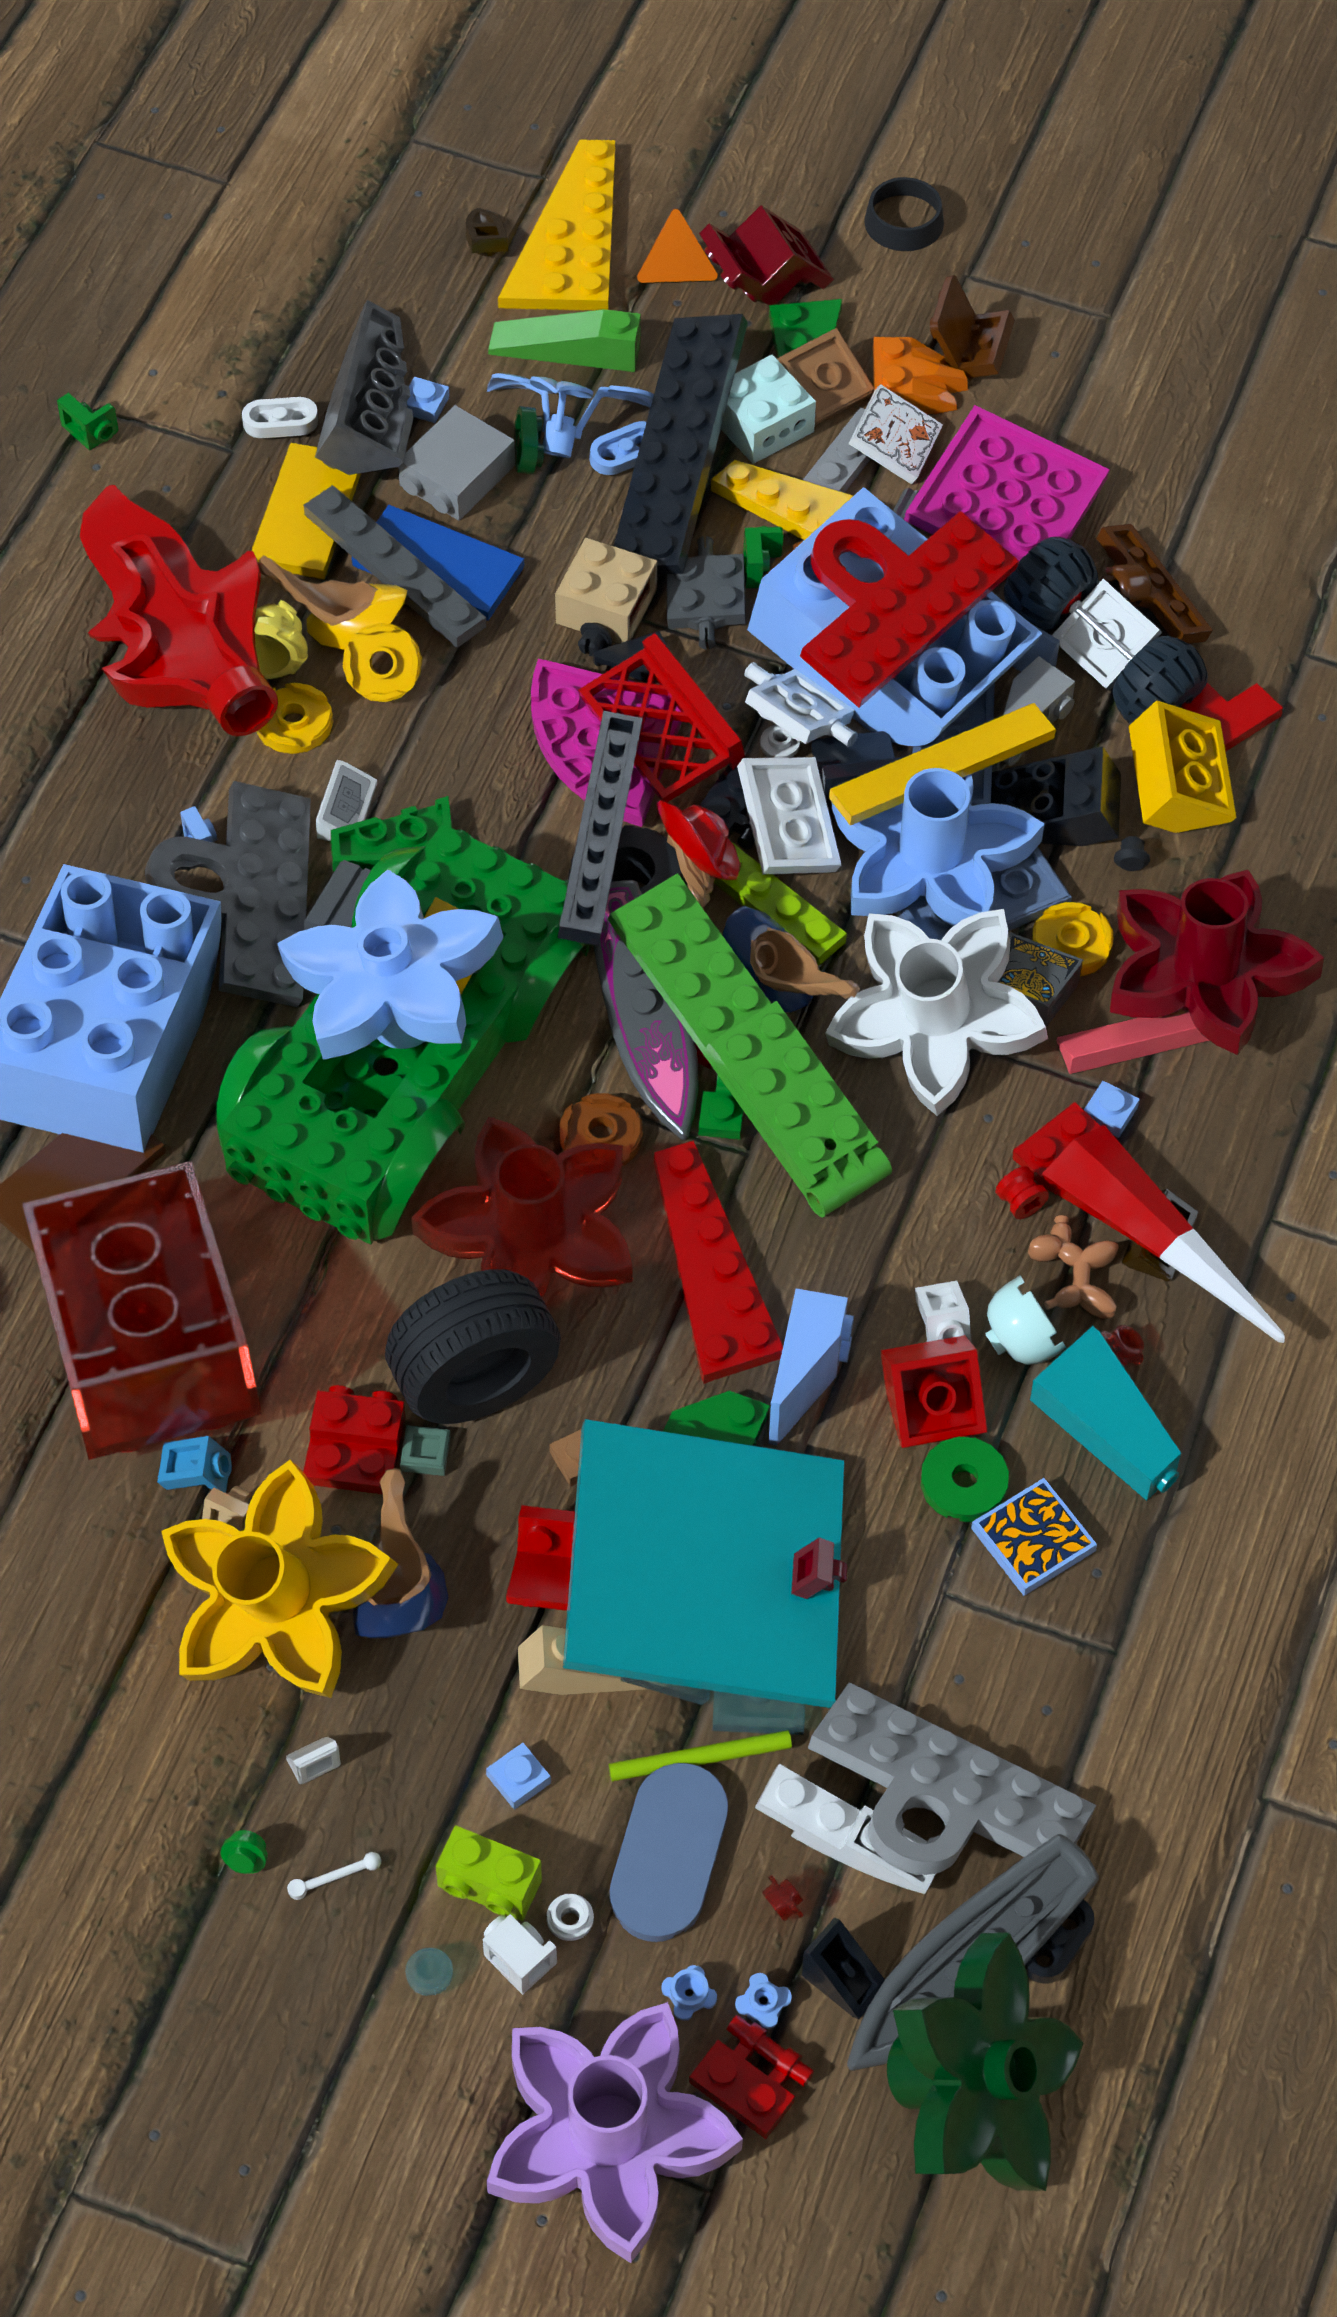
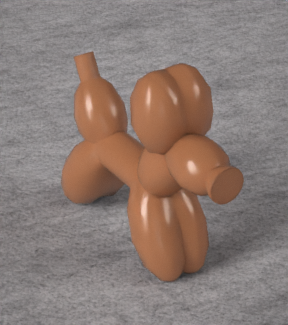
M1064 1215L1056 1216L1054 1219L1056 1224L1053 1225L1050 1235H1041L1033 1239L1030 1243L1028 1254L1031 1259L1037 1262H1049L1059 1257L1065 1264L1073 1267V1285L1063 1287L1056 1293L1053 1299L1045 1301V1308L1047 1310L1056 1306L1072 1308L1080 1304L1091 1315L1101 1319H1111L1115 1315L1117 1306L1112 1297L1104 1290L1090 1285V1271L1103 1268L1111 1263L1117 1255L1118 1244L1114 1241L1106 1240L1096 1242L1082 1250L1078 1245L1070 1243L1072 1232L1068 1225L1069 1217Z

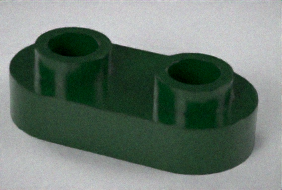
M519 406L516 413L514 440L517 473L533 474L535 468H541L543 463L544 445L538 444V439H540L542 432V416H537L536 408Z

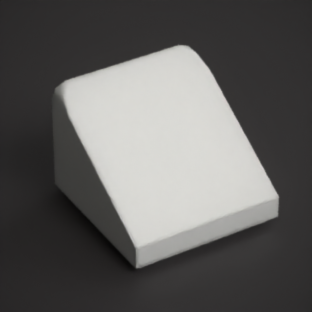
M329 1737L321 1738L286 1756L287 1762L299 1784L309 1782L339 1767L341 1764L338 1745L335 1740Z

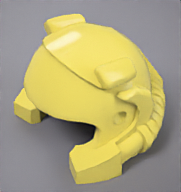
M280 600L278 605L267 604L256 609L255 648L260 672L266 680L295 674L308 658L307 642L301 632L302 622L297 617L296 610L283 600Z

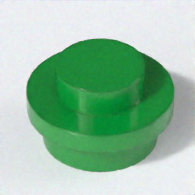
M247 1830L236 1831L224 1841L221 1848V1857L226 1865L237 1873H256L261 1871L266 1864L268 1858L266 1843L261 1836Z

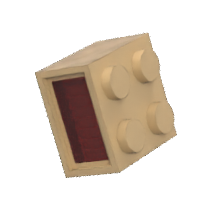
M585 538L555 593L556 623L580 631L584 623L595 622L607 628L612 642L619 644L631 640L657 591V560Z

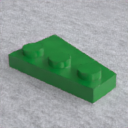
M842 299L769 305V319L776 357L779 358L835 329L841 314Z
M449 796L436 799L435 805L417 810L416 806L401 809V815L381 820L374 817L332 829L330 843L333 872H335L339 863L343 860L359 865L363 870L365 868L372 870L384 855L395 849L426 846L442 824L452 828Z

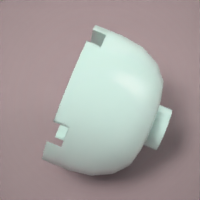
M1019 1275L999 1289L988 1305L987 1317L992 1329L985 1334L998 1355L1007 1351L1016 1362L1027 1365L1039 1364L1055 1357L1066 1350L1067 1347L1063 1341L1055 1346L1050 1337L1056 1334L1057 1331L1032 1292L1029 1291L1024 1295L1021 1293L1018 1287L1024 1284L1025 1281Z

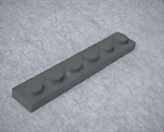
M330 486L304 504V515L383 584L397 585L408 590L405 603L455 647L458 648L486 628V617L335 486Z

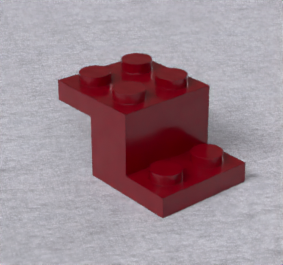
M762 205L730 236L710 223L699 233L707 245L704 249L705 253L715 264L720 265L723 269L720 275L725 283L733 290L742 289L755 303L760 300L767 305H776L800 280L805 284L812 282L823 290L834 280L803 232Z

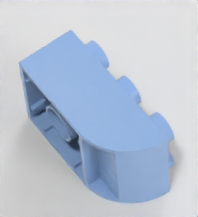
M863 487L761 579L747 630L793 669L798 670L855 710L852 718L871 732L884 731L890 735L891 742L900 745L922 746L935 740L1035 645L1040 639L1042 632L991 591L874 696L858 708L800 657L802 648L849 608L847 604L819 581L812 569L811 552L815 539L819 532L830 523L852 519L874 526L908 556L927 540L926 537ZM845 552L839 557L846 571L862 582H877L884 577L883 569L872 559L861 558L853 552Z
M63 864L0 998V1120L56 1134L74 1135L144 1153L150 1135L154 1133L198 1031L208 1002L220 943L221 901Z

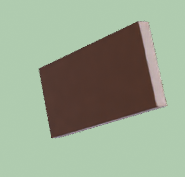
M61 1133L0 1184V1223L41 1258L166 1153L165 1145L151 1134L144 1153Z

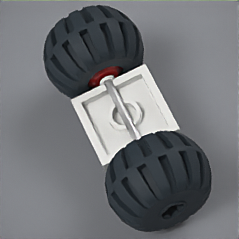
M1050 537L1034 546L1019 561L1016 570L1010 574L1005 583L1004 598L1006 604L1028 622L1043 631L1052 632L1056 630L1052 636L1060 641L1059 646L1108 691L1113 687V697L1117 709L1128 723L1134 722L1156 700L1181 708L1185 702L1190 704L1205 688L1208 673L1198 651L1190 644L1178 638L1169 636L1159 637L1162 632L1104 579L1096 586L1098 573L1093 559L1084 547L1066 538Z

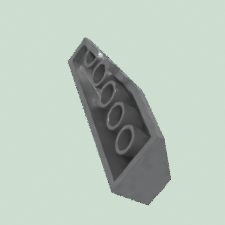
M369 300L363 306L342 362L315 458L323 461L328 467L338 469L347 475L399 467L404 461L413 421V412L407 406L410 390L409 386L404 383L407 367L406 362L401 359L404 344L400 317Z

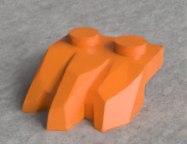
M874 337V391L881 384L926 414H939L957 410L955 397L951 393L968 390V381L963 370L951 367V365L946 363L943 355L912 337Z

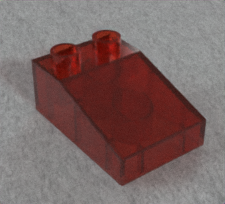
M192 1161L22 1204L88 1460L118 1452L136 1451L148 1444L202 1430L219 1429L232 1422L262 1415L247 1341Z

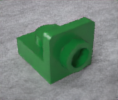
M69 392L57 400L61 426L89 451L102 442L108 441L118 432L116 410L110 403L93 412L87 403H80Z
M760 526L745 528L743 554L746 588H759L763 572L770 570V558L782 556V527Z

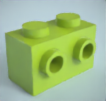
M456 1825L435 1866L438 1887L448 1894L460 1899L467 1898L482 1904L498 1915L509 1916L511 1914L514 1918L524 1921L542 1882L540 1859Z

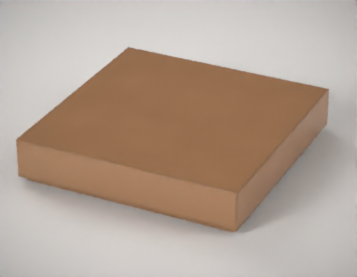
M837 328L777 358L784 368L816 401L815 425L867 399L874 393V386Z

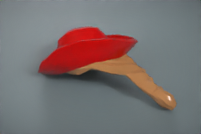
M660 800L657 802V809L668 833L667 842L676 851L680 870L688 884L689 890L704 909L710 901L709 893L714 888L715 878L737 880L741 868L736 847L728 839V827L720 816L700 805H692L681 811L677 806Z

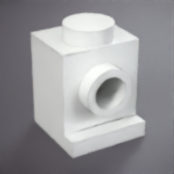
M511 1914L507 1917L505 1915L498 1916L489 1924L484 1932L485 1937L482 1939L484 1956L522 1995L557 1964L556 1946L551 1941L542 1946L544 1941L538 1931L526 1921L520 1924Z

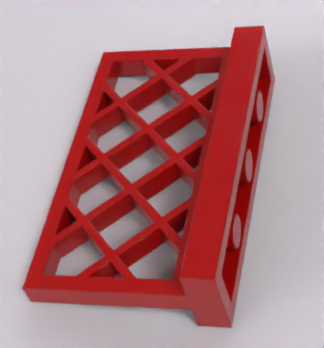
M654 633L642 641L644 649L578 689V692L600 723L603 711L643 718L634 766L662 801L669 802L729 764L732 769H735L741 760L745 758L741 739L657 634ZM642 665L650 672L647 683L628 681L629 673ZM603 689L617 690L614 704L599 703L593 696ZM624 692L644 693L641 707L621 705ZM652 694L669 696L671 699L669 709L649 708ZM646 718L666 720L663 734L643 732ZM673 721L690 722L692 725L690 737L670 735ZM640 742L660 744L657 758L639 756L637 752ZM667 745L687 747L684 761L664 759ZM694 748L710 749L716 755L715 758L705 764L691 762ZM661 769L681 771L680 779L669 787L664 788L659 781Z

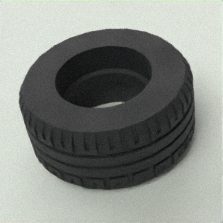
M489 1269L452 1279L415 1301L394 1323L387 1339L385 1360L413 1413L434 1423L458 1424L490 1415L517 1401L538 1385L552 1369L558 1358L561 1335L552 1315L532 1281L523 1275L509 1270Z

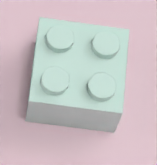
M770 355L735 373L721 430L754 464L814 432L816 401L773 355Z

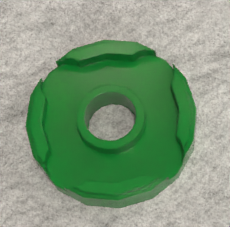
M958 1436L940 1442L929 1451L922 1464L920 1487L926 1502L938 1514L948 1518V1515L953 1518H960L959 1521L973 1522L1002 1504L1008 1491L1009 1470L1003 1456L991 1444L977 1438ZM959 1472H968L976 1478L977 1482L971 1487H961L953 1481L952 1477Z

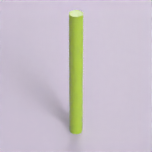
M789 1730L608 1763L611 1782L650 1775L663 1766L675 1763H688L699 1766L792 1748V1741Z

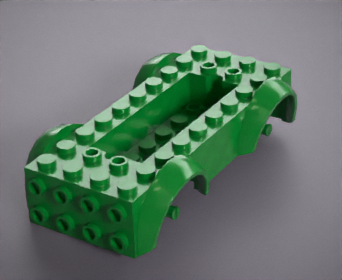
M444 824L440 826L426 846L395 849L378 861L364 881L358 895L352 919V928L356 926L355 914L360 897L368 886L387 870L405 879L415 890L424 917L435 897L458 909L477 910L498 916L503 939L494 955L471 975L461 994L466 1017V1027L462 1043L436 1044L426 1041L412 1048L396 1049L388 1047L378 1039H375L367 1046L350 1054L323 1060L313 1025L314 1006L320 995L317 994L294 1026L263 1029L250 1036L244 1042L227 1067L217 1101V1130L220 1146L225 1159L226 1171L235 1181L243 1185L250 1183L263 1190L272 1200L279 1203L287 1202L299 1208L308 1218L314 1221L323 1220L337 1227L338 1231L345 1237L352 1240L360 1239L370 1245L373 1241L393 1235L413 1192L438 1152L456 1130L459 1134L464 1130L465 1122L458 1110L505 1043L527 1040L541 1010L568 966L580 951L587 956L592 948V944L558 938L569 880H561L544 872L536 864L518 860L500 847H491L474 839L464 830H455ZM382 1058H391L398 1063L397 1071L387 1076L376 1073L374 1066Z

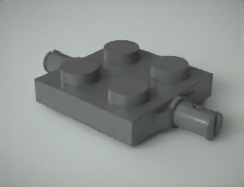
M704 536L697 540L698 556L687 557L683 574H667V622L669 629L691 628L699 630V647L706 649V637H708L709 649H712L715 646V629L726 625L746 624L744 554L713 555L714 540L706 536L705 548Z

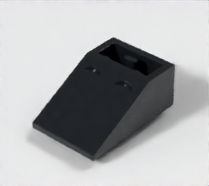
M1103 746L992 772L991 803L1015 807L1043 822L1044 829L1041 843L1086 846L1119 838L1121 773Z

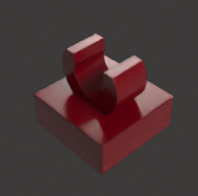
M819 1537L794 1553L791 1594L808 1599L820 1590H833L834 1580L843 1583L847 1581V1564L841 1560L833 1559V1542Z

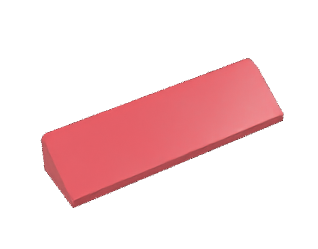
M1182 1007L1178 1011L1165 1016L1135 1018L1057 1037L1056 1041L1069 1074L1210 1040L1204 1037L1194 1025L1189 1008Z

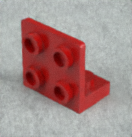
M521 1505L518 1519L517 1554L506 1594L507 1603L523 1605L525 1607H541L567 1611L575 1511Z

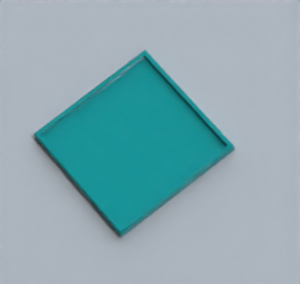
M585 1419L581 1428L563 1668L831 1708L835 1703L840 1582L834 1580L833 1590H820L808 1599L791 1593L794 1553L819 1537L834 1543L833 1559L841 1560L844 1460Z

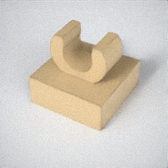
M234 1486L228 1494L213 1488L205 1497L202 1519L222 1521L239 1531H243L249 1505L246 1502L250 1499L251 1493L238 1486Z

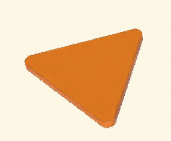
M673 209L637 275L638 281L650 283L716 280L718 276L716 270L679 209Z

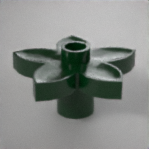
M1010 1932L981 1933L966 1951L959 1966L954 1986V1997L911 1999L893 2010L899 2036L895 2039L889 2051L887 2078L890 2090L901 2106L907 2109L920 2110L916 2121L914 2138L915 2174H962L981 2163L987 2173L1004 2186L1018 2191H1046L1051 2164V2139L1048 2121L1039 2099L1041 2095L1055 2092L1066 2083L1076 2067L1084 2043L1069 2026L1058 2019L1028 2017L1030 2000L1028 1976L1022 1955Z

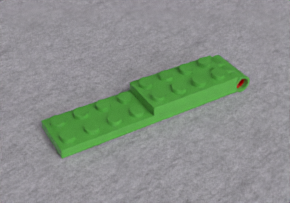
M678 873L610 913L608 921L798 1186L811 1209L819 1217H825L892 1174V1167L888 1158L876 1146L878 1144L876 1138L777 1001L772 1004Z

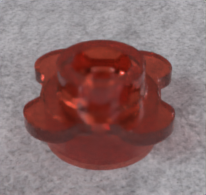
M1119 1325L1111 1333L1106 1330L1101 1332L1123 1367L1128 1363L1140 1365L1143 1362L1144 1357L1141 1352L1144 1349V1342L1133 1328L1127 1325Z
M770 1875L768 1878L772 1884L762 1891L765 1898L784 1922L794 1914H797L801 1919L804 1914L798 1905L804 1901L802 1896L788 1878L780 1883L773 1875Z

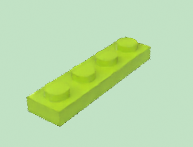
M735 845L741 864L737 880L715 878L714 884L742 906L768 914L806 947L816 958L818 966L846 943L847 933L773 874H762L761 865Z

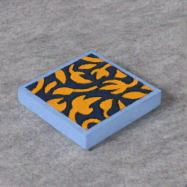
M1045 1478L974 1520L971 1527L1023 1596L1091 1555L1097 1548L1096 1542Z

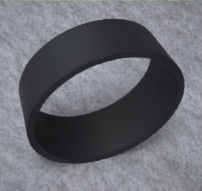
M899 177L881 183L873 190L869 199L864 219L867 233L881 246L896 251H915L931 245L939 238L944 227L942 201L939 193L928 183L915 178ZM913 196L926 201L937 212L929 222L921 226L901 228L884 222L876 214L873 207L889 197Z

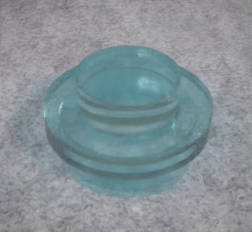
M424 1948L418 1950L409 1958L406 1964V1979L409 1986L419 1994L426 1996L439 1994L452 1981V1962L439 1949Z

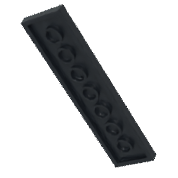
M743 314L674 318L613 547L657 560V574H683L748 325Z

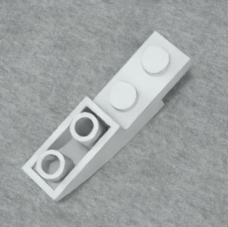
M781 1764L775 1768L755 1806L757 1810L794 1830L791 1837L835 1860L880 1880L925 1894L935 1874L919 1875L908 1873L887 1863L874 1850L868 1836V1827L874 1810L867 1806L859 1810ZM903 1828L902 1835L908 1840L920 1844L927 1842Z

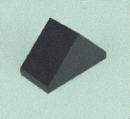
M833 1918L804 1952L802 1976L853 2018L860 2019L885 1979L841 1920Z

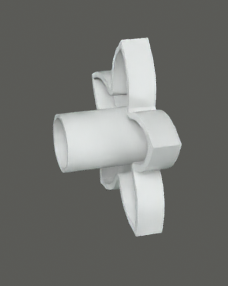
M1004 909L980 912L965 918L953 926L942 940L929 939L922 929L910 921L893 915L869 913L864 934L865 952L873 977L879 985L860 991L856 994L855 998H849L836 1012L825 1033L830 1046L852 1056L868 1059L884 1058L903 1051V1063L910 1087L919 1101L936 1116L956 1100L965 1086L970 1069V1049L973 1048L992 1055H1009L1028 1050L1048 1039L1046 1026L1036 1007L1021 992L1011 986L998 983L1005 972L1010 954V938Z

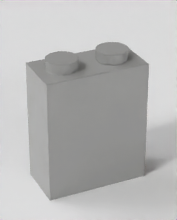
M454 405L405 453L404 461L398 467L400 486L410 495L418 496L430 503L440 513H447L460 521L515 466V440Z

